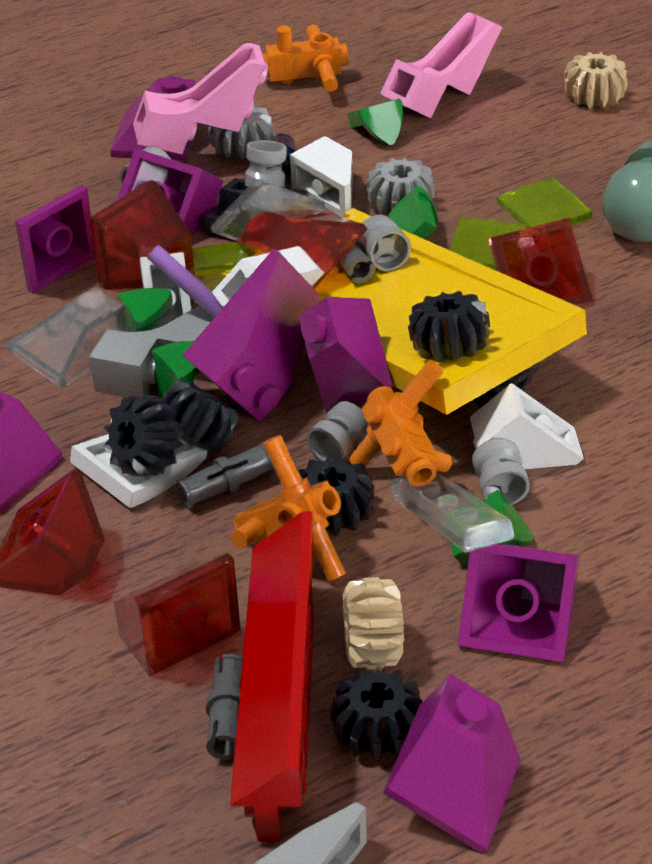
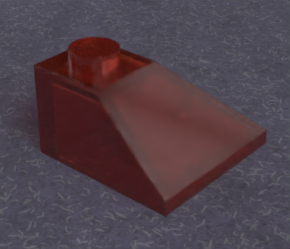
M153 180L148 181L89 218L99 287L104 290L143 288L140 258L148 257L157 245H160L169 254L183 252L186 269L190 270L194 267L191 233L158 183Z
M264 210L248 222L246 230L236 242L248 257L270 253L273 248L279 251L300 246L324 272L312 286L315 289L368 229L363 223L317 210Z
M570 218L488 239L498 272L573 305L593 300Z
M75 468L18 509L0 546V587L60 596L76 584L85 585L96 574L100 566V561L97 560L105 538L83 475Z
M229 553L160 579L114 601L119 637L149 677L241 632L235 563Z

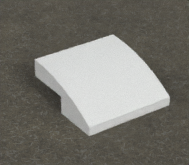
M108 434L72 446L70 463L126 506L132 508L158 496L175 485L176 480L185 478L206 459L208 450H203L199 446L191 444L186 439L178 436L177 439L184 446L174 450L177 463L166 467L164 474H158L157 476H129L128 474H122L121 467L110 464L112 451L103 447L109 440Z

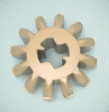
M587 52L586 56H574L573 61L567 63V68L564 72L566 97L574 100L575 105H588L589 109L592 106H599L603 109L606 104L616 105L618 100L624 97L625 90L627 89L628 78H626L625 62L617 60L615 55H603V52L599 54Z
M379 577L362 578V581H349L344 589L342 606L343 642H345V654L353 668L366 667L367 670H375L377 665L381 669L384 666H396L403 655V642L405 640L403 633V604L400 599V591L392 579L379 580Z

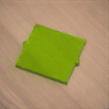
M553 177L531 185L523 184L517 190L497 196V204L536 238L560 229L568 230L569 226L592 218L593 211Z
M460 217L450 251L498 272L515 274L527 225L499 222L494 218L482 220Z
M260 240L192 248L195 276L229 273L241 259L263 254Z

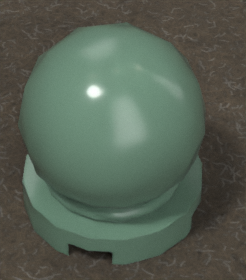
M652 140L644 142L629 155L624 167L611 175L602 195L603 215L613 231L636 243L652 242Z

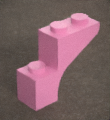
M471 12L466 13L421 60L405 63L396 59L380 94L392 100L401 99L402 105L432 118L447 85L468 95L471 94L502 30V26Z
M252 43L243 44L195 86L186 91L174 94L145 91L133 122L137 144L147 147L154 146L161 150L183 154L187 140L192 141L195 136L197 123L239 132L244 118L248 119L251 116L254 106L253 96L258 85H263L267 75V63L264 62L260 46Z

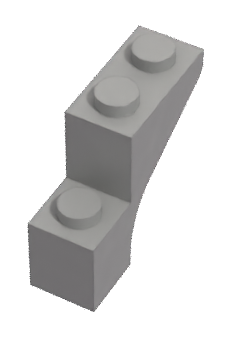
M199 305L166 325L153 330L123 332L107 329L89 356L94 390L127 398L130 396L148 395L154 384H157L152 350L170 343L195 341L214 318ZM200 372L194 378L197 380L212 382L202 372Z

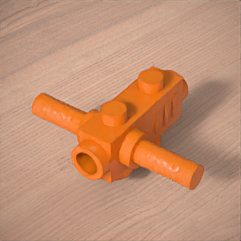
M315 24L309 25L306 28L308 40L292 42L290 26L283 25L277 27V44L265 45L266 53H262L264 62L267 63V75L270 82L279 81L281 84L288 85L293 83L294 79L315 77L317 80L322 81L323 87L327 92L335 91L338 88L335 74H342L341 66H348L349 62L346 44H339L337 37L332 38L328 33H321L319 27Z
M428 360L402 393H394L392 388L382 386L374 389L369 394L366 404L361 409L365 420L369 423L366 429L368 435L349 457L352 465L364 464V467H366L381 449L395 475L407 478L409 483L416 487L430 483L435 478L437 471L441 473L449 471L452 466L451 456L434 449L423 429V417L417 413V404L444 373L439 364Z
M281 434L264 441L262 444L283 486V489L280 490L281 496L259 502L248 510L238 513L234 518L235 530L231 533L233 544L237 548L243 549L250 544L263 541L300 512L313 511L314 553L323 569L327 581H331L344 575L346 571L325 529L329 525L326 518L337 514L340 510L341 501L338 492L329 485L328 480L311 486L307 478H301Z

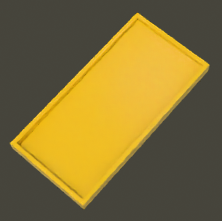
M352 208L344 212V221L333 226L343 227L349 236L356 238L358 228L362 222L371 216ZM327 229L289 247L300 246L324 272L312 286L320 295L319 302L326 297L369 298L371 300L392 385L402 391L410 384L428 360L436 362L435 358H421L419 351L413 348V342L410 341L408 325H410L409 315L412 314V306L423 302L426 296H439L442 291L446 294H453L456 291H461L463 295L474 294L478 296L479 301L485 303L486 312L489 313L490 318L487 347L482 350H476L473 357L463 356L458 358L456 362L453 359H445L440 363L436 362L442 367L444 373L420 400L446 415L587 334L584 309L404 230L402 231L411 244L410 257L406 263L393 271H382L375 267L373 276L363 283L352 281L347 272L341 271L333 264L330 252L322 244V237ZM338 240L336 243L340 245L341 241ZM357 263L355 267L359 268L360 265ZM232 268L224 272H221L222 280L228 275Z

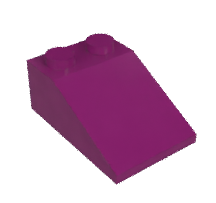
M273 248L182 356L261 422L268 412L277 406L281 397L291 386L305 344L298 315L317 304L320 295L288 260Z

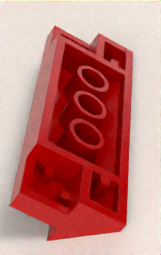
M313 511L300 512L252 548L230 806H244L245 817H255L257 841H280L282 807H301L302 793H306L314 640Z

